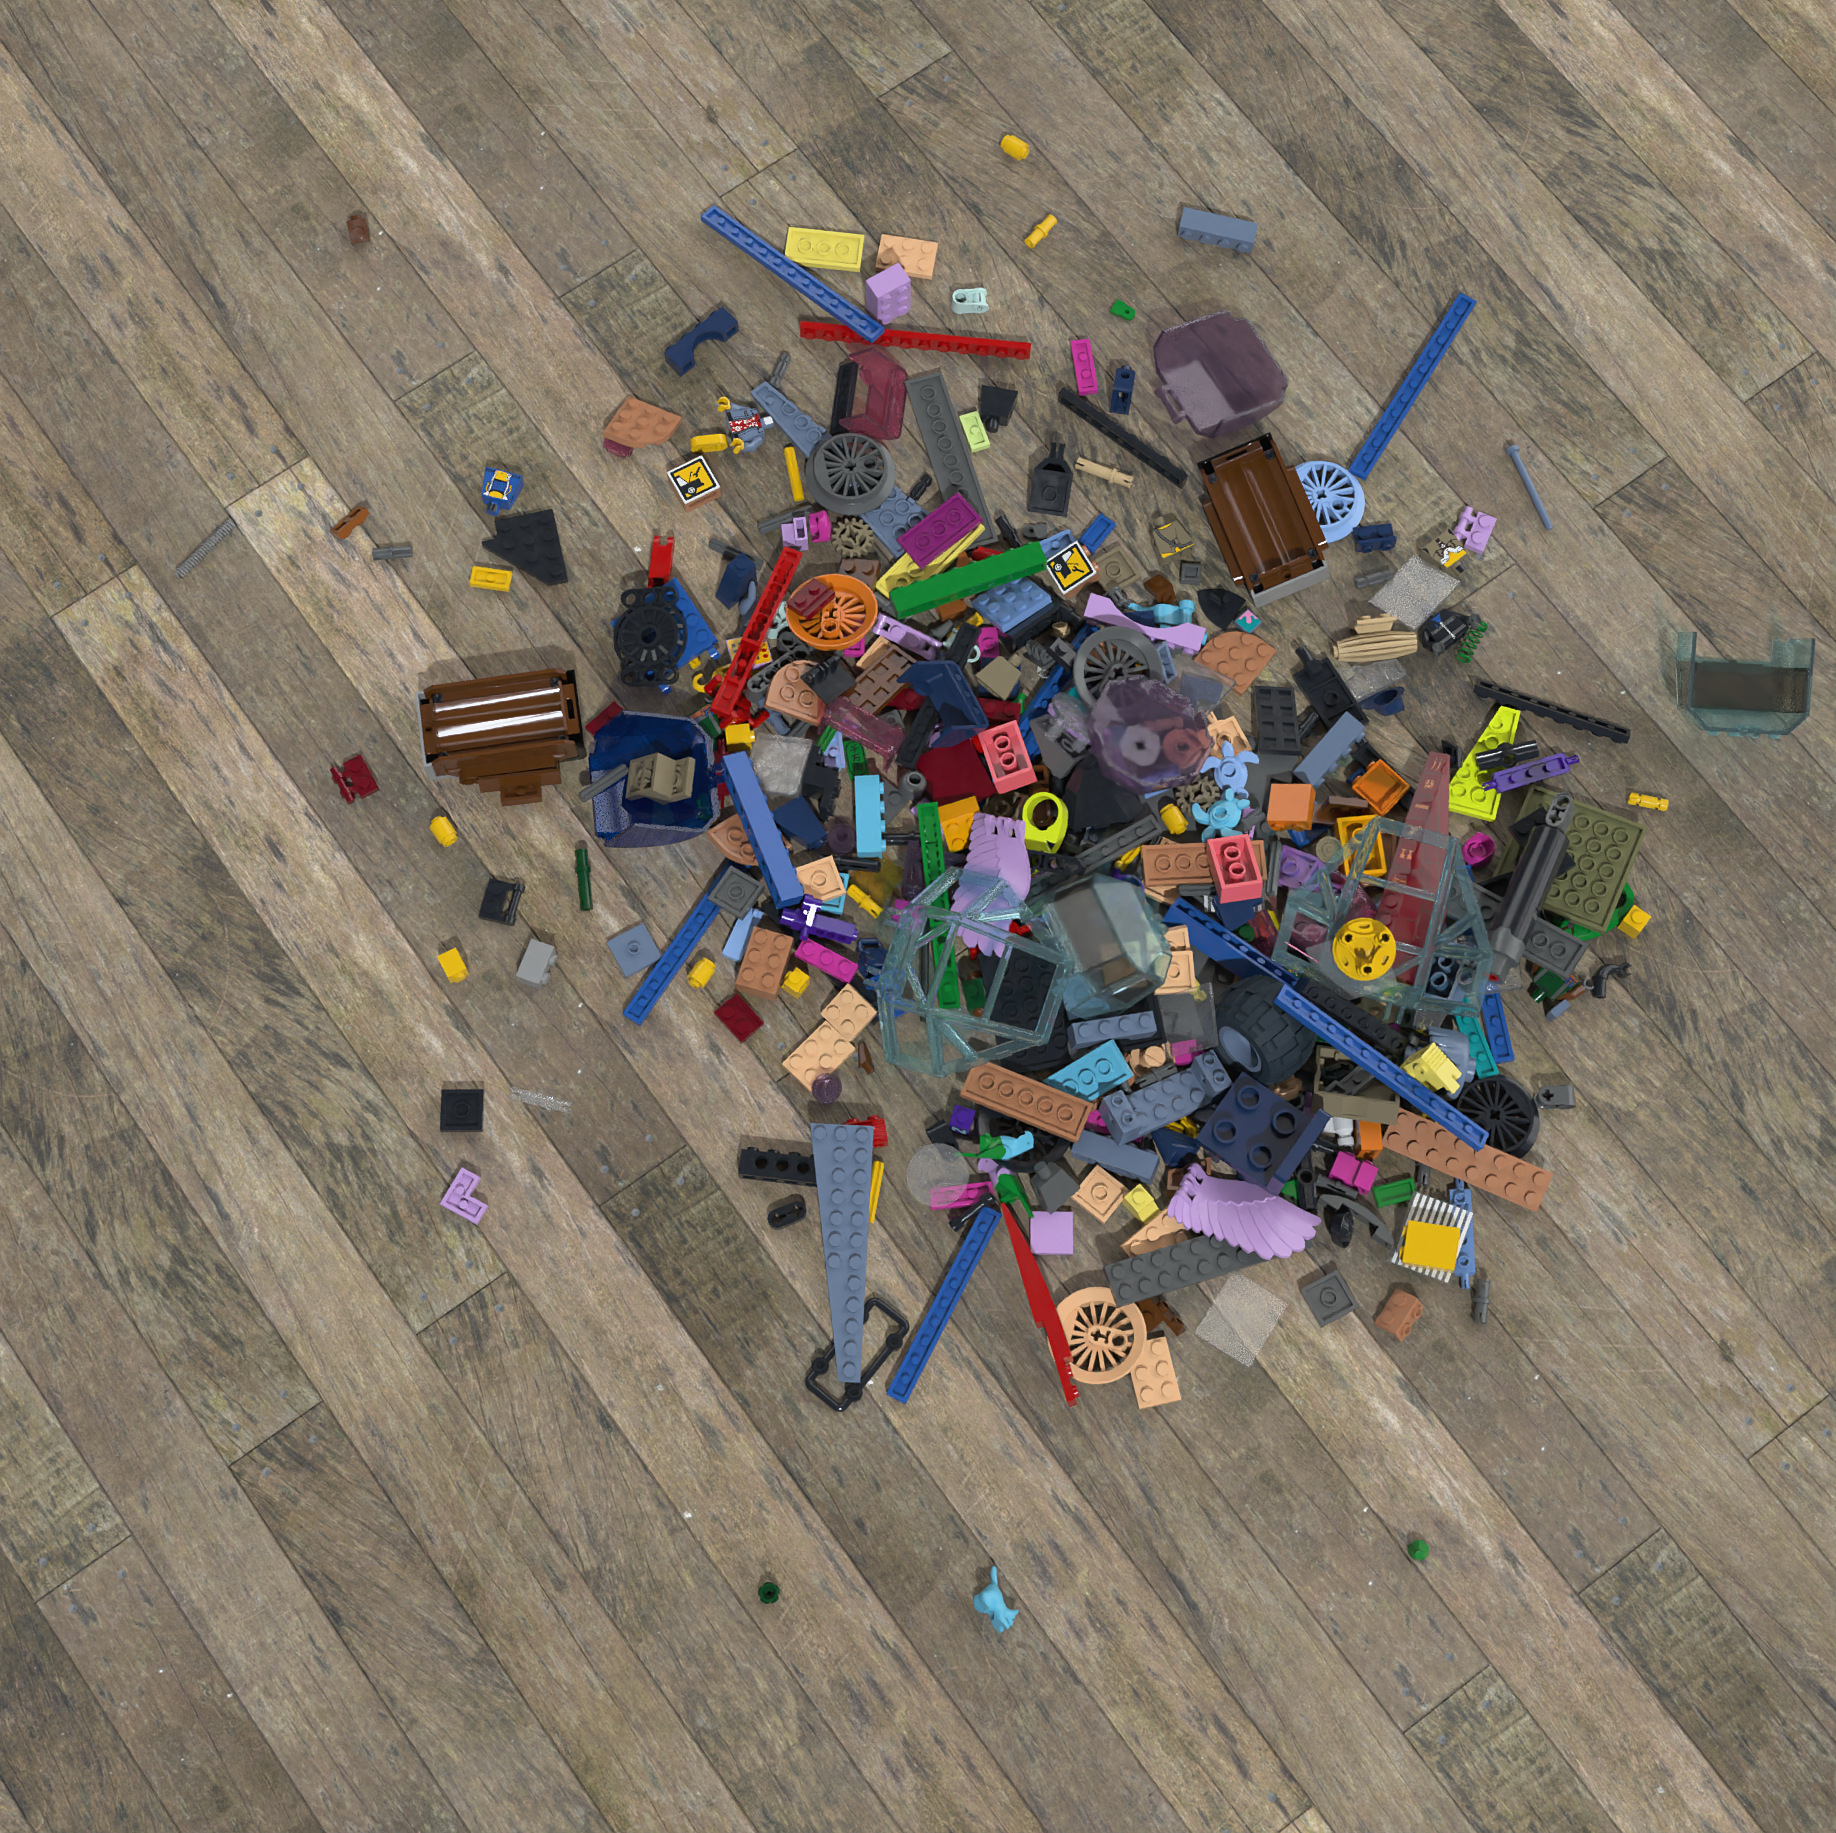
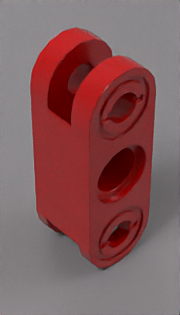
M654 535L648 588L663 586L671 580L675 548L674 537L668 536L667 545L661 544V536Z

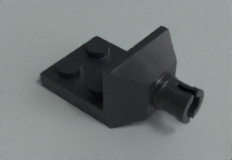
M1050 442L1051 446L1048 457L1034 468L1028 512L1067 517L1074 473L1067 461L1064 460L1066 444L1059 443V449L1056 452L1057 443Z

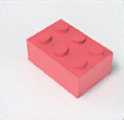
M1016 720L978 734L999 795L1037 782Z
M1242 834L1207 840L1206 856L1220 904L1261 898L1263 881L1249 835Z

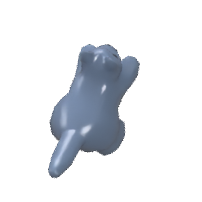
M753 581L749 583L748 596L742 598L738 606V611L742 615L740 637L743 636L760 600V597L756 596V586Z

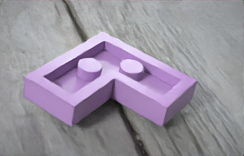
M461 1168L440 1205L478 1225L488 1209V1205L471 1197L481 1178Z

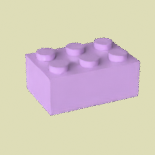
M899 263L865 280L866 311L880 325H886L892 319L903 316L910 310L911 280Z

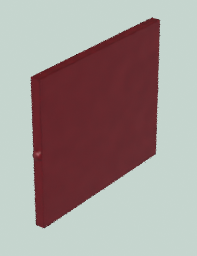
M970 739L953 747L934 748L922 755L916 766L918 772L925 777L927 782L926 788L933 801L938 802V807L973 796L976 797L977 803L997 792Z

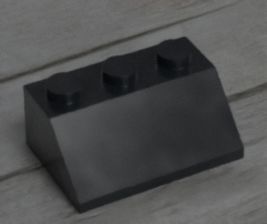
M1052 600L1051 603L1005 633L998 629V639L1010 654L1013 655V653H1016L1025 646L1026 641L1030 639L1035 640L1051 629L1052 624L1059 622L1061 605Z

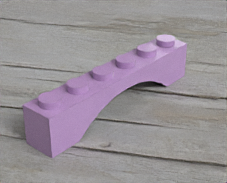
M1093 593L1090 594L1083 620H1086V623L1089 625L1097 626L1100 624L1106 627H1128L1143 634L1152 644L1167 641L1170 650H1174V648L1181 649L1182 653L1190 656L1198 654L1206 630L1204 627L1191 623H1184L1169 628L1143 626L1123 615L1115 607L1111 599Z

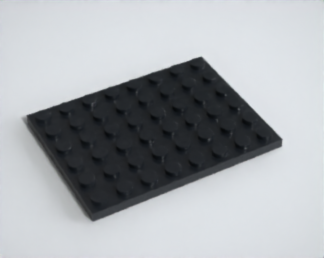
M1141 921L1007 948V959H1001L994 951H992L991 956H986L983 953L978 954L1000 1064L1005 1069L1021 1074L1073 1063L1108 1042L1105 1041L1091 1047L1071 1050L1067 1029L1071 1024L1153 1011L1157 1032L1151 1037L1135 1040L1115 1039L1114 1041L1121 1053L1167 1043L1157 995L1153 994L1151 966ZM1140 941L1145 983L1104 988L1109 1005L1108 1010L1069 1021L1057 980L1098 969L1102 982L1098 946Z

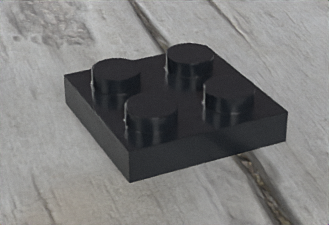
M441 1089L440 1132H483L484 1089Z

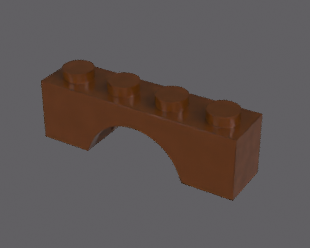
M1046 764L1033 766L1037 782L1026 785L1029 798L1039 792L1049 793ZM1049 799L1039 802L1033 810V822L1042 831L1047 830L1048 827L1054 824Z

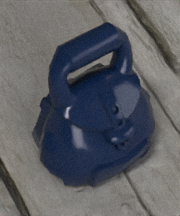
M876 937L860 938L858 940L859 960L857 964L862 977L869 980L881 972L895 969V958L888 953L887 949L883 948L882 943ZM862 946H877L878 948L864 949Z

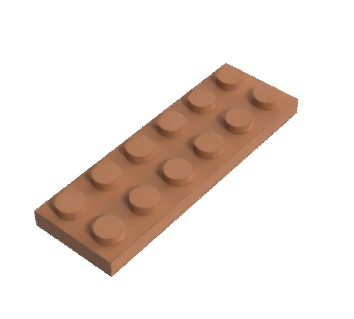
M1263 840L1250 841L1262 881L1266 882L1267 870ZM1207 843L1142 845L1140 848L1144 887L1214 883L1206 856Z
M978 1057L975 1058L960 1092V1097L1076 1144L1093 1107V1104Z

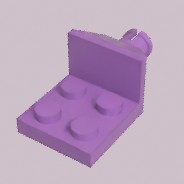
M1283 844L1278 880L1279 887L1287 890L1288 887L1343 894L1344 886L1331 881L1324 863L1318 857Z

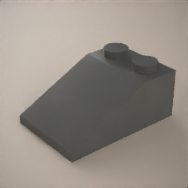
M1050 714L1030 721V726L1045 764L1055 777L1062 779L1072 775L1077 765L1090 755Z

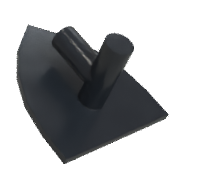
M1205 589L1197 591L1198 602L1203 613L1212 623L1224 631L1246 602L1242 597L1227 590Z

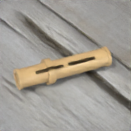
M1081 457L1078 458V464L1075 465V469L1109 480L1111 484L1117 483L1129 489L1132 485L1130 482L1134 480L1133 476L1118 472L1116 468L1110 469Z

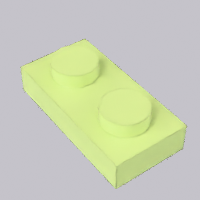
M978 411L959 416V421L971 453L990 448V442Z

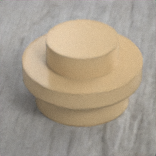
M1057 622L1052 624L1050 632L1056 638H1065L1070 633V627H1068L1066 622Z

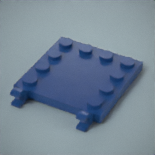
M675 577L662 587H672L678 592L679 601L673 607L684 618L688 631L686 649L674 667L679 670L706 650L714 660L721 657L714 646L719 642L679 580ZM667 592L664 596L665 601H671L674 598V593ZM652 593L646 597L645 602L651 603L655 598L654 594ZM676 614L674 618L677 620L678 624H682L679 617ZM621 616L611 622L614 629ZM681 630V641H683L684 633ZM652 631V634L647 639H644L646 643L653 642L656 638V633ZM679 646L678 651L676 652L674 657H676L679 653L681 646ZM667 670L664 674L665 679L672 675L674 671ZM648 671L645 674L648 681H651L655 676L654 671ZM658 685L665 695L672 691L669 685Z

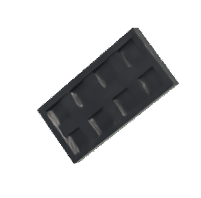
M1254 686L1253 695L1259 754L1300 756L1301 745L1294 688Z

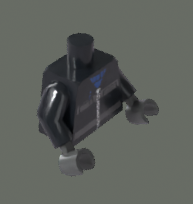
M1430 607L1425 608L1420 613V616L1426 621L1420 630L1422 647L1432 652L1435 658L1442 653L1444 654L1447 649L1466 636L1469 629L1468 626L1471 625V628L1476 630L1478 628L1476 623L1482 624L1480 615L1473 614L1467 616L1448 611L1445 608L1435 614Z

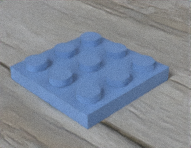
M1024 577L991 588L971 601V604L978 613L1001 632L1005 633L1051 603L1052 600L1049 594L1029 578Z

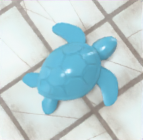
M1228 788L1225 792V799L1212 804L1207 813L1200 808L1198 803H1194L1192 806L1194 819L1208 826L1202 832V842L1207 843V840L1213 839L1216 835H1221V837L1242 835V832L1232 829L1240 820L1241 809L1249 807L1250 801L1246 799L1239 801L1234 798L1233 790Z

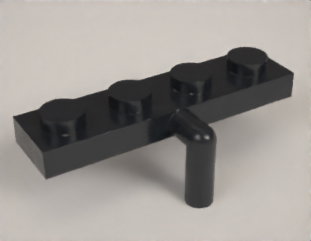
M1058 637L1046 653L1073 676V664L1076 653ZM1084 671V679L1099 676L1098 673ZM1073 677L1060 689V695L1066 696L1075 687ZM1101 679L1086 682L1088 690L1095 687ZM1103 686L1102 692L1108 696L1109 689ZM1108 700L1102 701L1101 703L1107 705Z

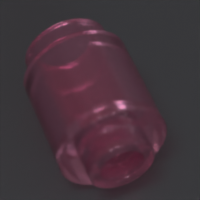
M605 438L603 448L607 452L622 459H625L627 456L630 457L634 447L625 446Z

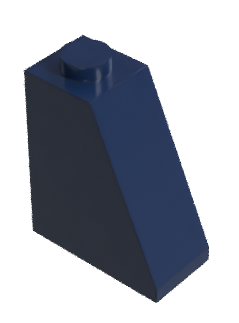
M743 552L727 565L715 598L728 610L748 594V587L751 581L755 583V586L758 585L756 565Z
M803 795L772 811L777 829L808 850L819 849L826 844L827 833Z

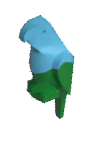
M1025 1131V1134L1017 1139L1010 1136L991 1137L989 1133H985V1135L980 1136V1154L954 1152V1156L1008 1161L1034 1147V1138L1029 1131Z

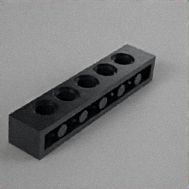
M1302 973L1293 987L1295 992L1321 1011L1397 1057L1401 1056L1411 1041L1400 1031Z
M756 1147L741 1149L738 1170L740 1179L817 1188L814 1154L806 1157L801 1156L798 1152L780 1154V1151L769 1149L767 1152L759 1151ZM759 1160H765L767 1165L764 1168H758L756 1163ZM781 1162L788 1164V1168L784 1171L777 1169V1165ZM801 1165H807L809 1167V1171L806 1173H800L798 1171V1167Z

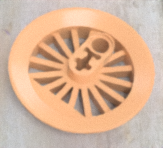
M1089 1287L1072 1293L1057 1306L1056 1310L1069 1347L1081 1345L1071 1351L1072 1356L1075 1357L1086 1350L1075 1365L1072 1362L1066 1364L1071 1366L1074 1376L1071 1378L1087 1384H1106L1124 1377L1138 1364L1146 1346L1147 1331L1143 1315L1135 1303L1117 1308L1110 1288ZM1094 1305H1103L1099 1324H1097ZM1090 1306L1093 1325L1082 1310L1083 1308ZM1108 1306L1115 1308V1311L1104 1324ZM1120 1312L1126 1316V1318L1111 1326ZM1078 1313H1080L1089 1328L1077 1321ZM1128 1323H1131L1133 1327L1131 1330H1118ZM1075 1326L1081 1329L1083 1332L1075 1331ZM1098 1334H1101L1102 1338H1098V1341H1095L1094 1337H1097ZM1134 1335V1342H1129L1127 1337ZM1073 1336L1080 1337V1339L1072 1340ZM1122 1338L1124 1343L1121 1346H1115L1113 1344L1114 1340ZM1048 1339L1049 1350H1050V1353H1051V1355H1052V1357H1053V1359H1054V1356H1053V1353H1052V1349H1051V1346H1050V1342H1049V1339ZM1128 1348H1131L1129 1355H1126L1125 1352ZM1102 1350L1114 1366L1109 1371H1105ZM1097 1351L1101 1372H1093ZM1110 1352H1114L1123 1358L1124 1361L1118 1365ZM1091 1354L1088 1371L1080 1369Z

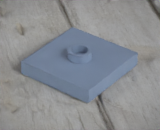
M643 923L606 942L626 979L659 962L662 957Z

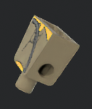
M1163 517L1153 521L1156 530L1152 531L1151 542L1160 567L1194 553L1196 544L1178 521L1167 524Z

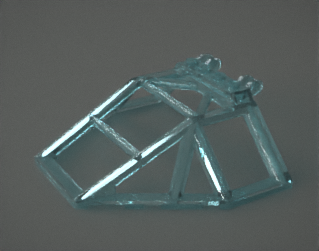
M1376 815L1286 900L1271 961L1300 975L1304 973L1330 990L1331 988L1338 990L1337 994L1342 997L1343 993L1347 992L1386 1003L1383 1020H1388L1390 1017L1392 1005L1399 1007L1395 1017V1023L1398 1024L1402 1021L1405 1009L1478 1018L1494 954L1489 944L1479 904H1477L1472 881L1464 862L1459 839ZM1379 831L1447 850L1436 894L1363 874ZM1358 849L1337 902L1329 875ZM1454 874H1456L1467 914L1440 933ZM1359 881L1433 901L1434 905L1424 947L1420 948L1395 941L1396 950L1417 956L1382 976L1369 981L1352 979L1345 975L1337 965L1332 964L1333 941L1338 930L1342 927ZM1318 885L1326 910L1303 900ZM1297 911L1328 926L1318 967L1286 952ZM1472 927L1478 948L1447 944ZM1434 956L1478 961L1468 1003L1424 997ZM1419 964L1413 986L1391 981L1394 977Z
M950 866L902 910L888 907L887 912L892 915H899L900 917L898 923L890 919H884L883 921L884 925L896 928L882 970L868 966L867 971L869 973L880 975L878 982L870 979H864L863 984L874 987L878 996L877 1004L886 1063L941 1079L947 1077L948 1074L959 1073L986 1064L988 1061L997 1058L1002 1059L1011 1056L1012 1053L1048 1043L1074 961L1063 951L1049 931L1038 921L1035 914L1020 896L1014 892L1005 879ZM956 881L987 888L961 913L930 905ZM1000 894L1012 906L985 910ZM927 918L944 922L922 936ZM1021 918L1043 945L987 922ZM959 926L1005 944L981 1018L933 1006ZM950 929L926 998L912 966L916 951ZM1013 947L1057 965L1035 1031L989 1020ZM907 978H909L918 1002L901 997ZM893 1009L926 1018L931 1062L899 1053ZM951 1024L1009 1038L1012 1041L975 1052ZM942 1034L963 1056L962 1058L944 1063Z

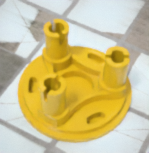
M1357 918L1347 922L1338 930L1333 941L1332 953L1336 965L1345 975L1355 980L1369 981L1382 976L1392 966L1396 955V944L1392 933L1384 924L1371 918Z

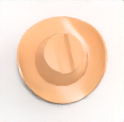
M1168 1040L1166 1044L1132 1050L1130 1054L1132 1056L1130 1065L1139 1077L1149 1073L1150 1069H1157L1170 1061L1175 1064L1173 1045Z

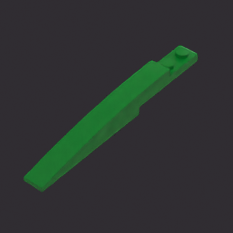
M938 802L917 804L940 1010L961 1008Z

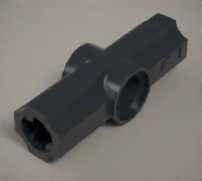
M1535 739L1513 745L1503 742L1496 749L1476 753L1475 761L1478 771L1499 766L1512 768L1517 762L1539 757V750Z
M1311 1148L1295 1169L1294 1180L1297 1186L1299 1208L1307 1212L1318 1210L1315 1185L1316 1174L1313 1167ZM1305 1174L1309 1176L1310 1182L1304 1183L1300 1175Z

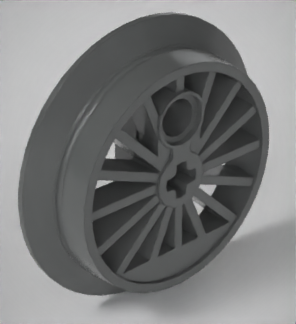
M843 433L824 440L813 450L808 459L805 474L807 487L811 495L822 507L841 515H860L876 509L889 497L894 487L896 470L890 453L880 442L863 434ZM846 442H854L851 458ZM842 443L845 456L836 445ZM858 443L863 444L864 446L856 456ZM831 448L838 457L829 453L827 450ZM869 448L873 450L872 452L864 456V454ZM867 465L874 466L873 468H866ZM883 466L884 471L878 470V467ZM881 477L880 481H877L874 478ZM836 481H838V482L836 483V485L834 486V488L831 489V484H833V483H835ZM846 481L843 496L836 494ZM864 481L874 486V488L870 490ZM856 482L860 485L865 494H858ZM850 483H852L854 496H847Z
M1112 626L1091 634L1079 647L1073 664V679L1080 698L1092 711L1110 719H1128L1141 714L1154 703L1162 686L1163 667L1158 651L1147 637L1128 627ZM1101 642L1105 644L1107 657L1098 645ZM1111 645L1116 648L1115 656H1113ZM1092 649L1095 650L1102 662L1089 654ZM1130 657L1131 660L1124 665L1127 658ZM1086 659L1099 668L1084 666ZM1135 662L1142 665L1139 667L1127 669L1130 665H1132ZM1145 669L1146 677L1128 673ZM1114 670H1117L1116 674L1118 677L1113 679V677L1115 676ZM1084 671L1103 674L1084 679ZM1101 679L1095 687L1088 690L1086 682ZM1130 680L1145 682L1144 688H1140ZM1103 686L1109 689L1108 696L1102 692ZM1128 687L1139 693L1140 696L1135 699ZM1122 691L1131 702V704L1126 707ZM1115 695H1117L1119 708L1113 707ZM1108 700L1107 706L1101 702Z

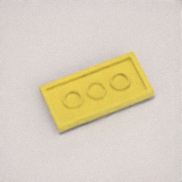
M789 227L785 256L798 266L860 272L865 237L861 234Z

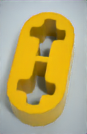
M724 434L696 436L690 439L691 451L695 453L721 451L728 447L727 436Z

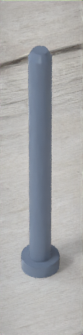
M1518 445L1510 446L1505 452L1507 456L1512 457L1545 528L1551 530L1553 524L1518 453L1520 448Z

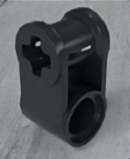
M944 1119L925 1129L928 1138L944 1160L954 1161L958 1158V1156H954V1152L959 1153L958 1142ZM946 1147L953 1148V1152L946 1151Z

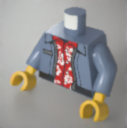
M721 397L717 401V403L721 404L718 407V411L723 412L725 409L727 411L725 412L726 422L733 440L730 446L735 447L733 452L735 454L739 452H754L765 440L764 430L774 427L771 416L760 418L757 409L731 403L726 397Z

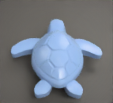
M1224 741L1221 746L1223 757L1221 759L1215 756L1207 757L1201 763L1199 771L1204 773L1210 768H1215V781L1223 790L1221 800L1225 799V792L1228 788L1233 790L1235 796L1239 795L1241 798L1247 799L1249 794L1244 789L1248 773L1244 763L1258 764L1259 758L1256 754L1247 750L1235 756L1231 743Z

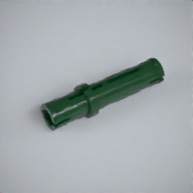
M578 849L575 850V874H577L580 910L590 911L593 910L588 850Z

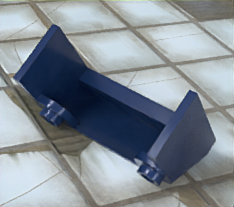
M951 660L916 661L896 679L897 683H911L917 694L929 696L942 719L945 728L940 731V737L931 744L932 748L953 747L983 732L989 726V721L960 667Z

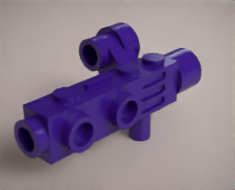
M804 894L801 904L802 910H792L785 907L782 909L779 923L791 926V929L801 931L799 938L803 941L808 939V934L847 944L857 939L858 929H855V924L816 914V911L820 912L823 900L813 898V895Z

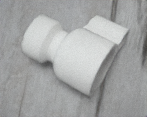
M1339 1117L1330 1118L1323 1132L1338 1134V1147L1355 1145L1354 1137L1351 1136L1355 1129L1354 1120Z

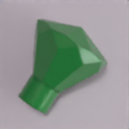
M1021 692L1011 702L1021 703L1020 714H1023L1025 712L1024 700L1027 695Z
M1414 1540L1408 1545V1554L1414 1560H1424L1429 1555V1546L1423 1540Z

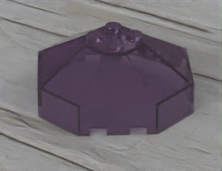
M1141 674L1129 676L1127 679L1117 681V679L1109 680L1085 720L1102 775L1137 796L1190 785L1198 776L1215 745L1213 736L1209 734L1207 728L1209 723L1203 710H1200L1196 715L1188 696L1185 697L1156 679L1141 682L1144 678ZM1135 742H1143V747L1145 748V750L1136 749L1137 745L1135 744Z

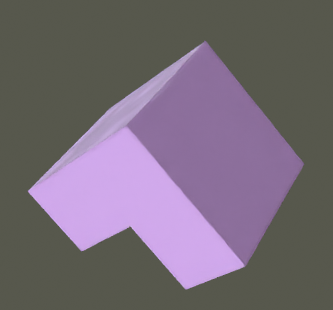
M806 517L793 518L792 524H781L783 548L786 546L796 551L808 550Z

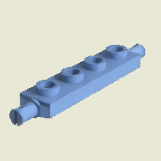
M1455 1178L1456 1188L1449 1190L1450 1205L1453 1206L1451 1220L1456 1207L1460 1208L1453 1226L1457 1227L1462 1211L1466 1210L1460 1227L1461 1237L1469 1212H1472L1471 1189L1464 1188V1181L1460 1180L1459 1183V1179ZM1472 1218L1457 1256L1454 1275L1461 1277V1289L1465 1290L1464 1281H1466V1290L1470 1289L1469 1277L1476 1274Z

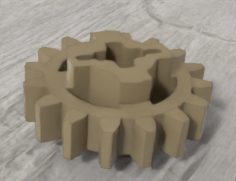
M846 518L845 524L838 522V528H833V535H831L832 547L836 548L837 555L842 553V558L850 556L853 559L856 556L857 559H860L861 554L867 556V550H872V544L874 543V537H872L873 530H869V524L863 525L862 519L856 522V519L853 518L852 522H849Z
M1197 775V779L1189 776L1188 782L1183 779V786L1178 785L1177 806H1181L1182 813L1187 811L1188 817L1192 815L1194 803H1198L1200 808L1206 813L1212 804L1220 800L1219 787L1215 786L1214 780L1208 782V776H1205L1204 779H1201L1200 775Z

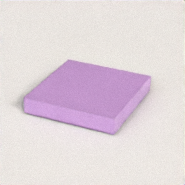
M1032 1211L1034 1218H1030V1250L1032 1255H1073V1212H1053L1050 1214L1047 1211Z

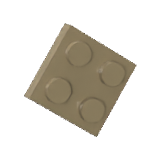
M1121 546L1095 559L1101 569L1098 572L1101 579L1096 582L1104 594L1115 586H1120L1122 591L1141 580L1142 576Z

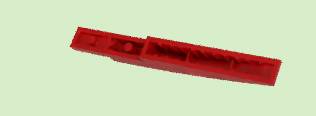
M784 546L741 638L738 650L710 707V712L729 718L769 635L803 556L802 552Z
M1002 1203L1001 1208L1037 1329L1045 1326L1068 1406L1078 1405L1076 1398L1080 1397L1076 1384H1071L1070 1377H1074L1070 1364L1066 1365L1067 1363L1074 1362L1058 1312L1026 1240L1005 1203Z

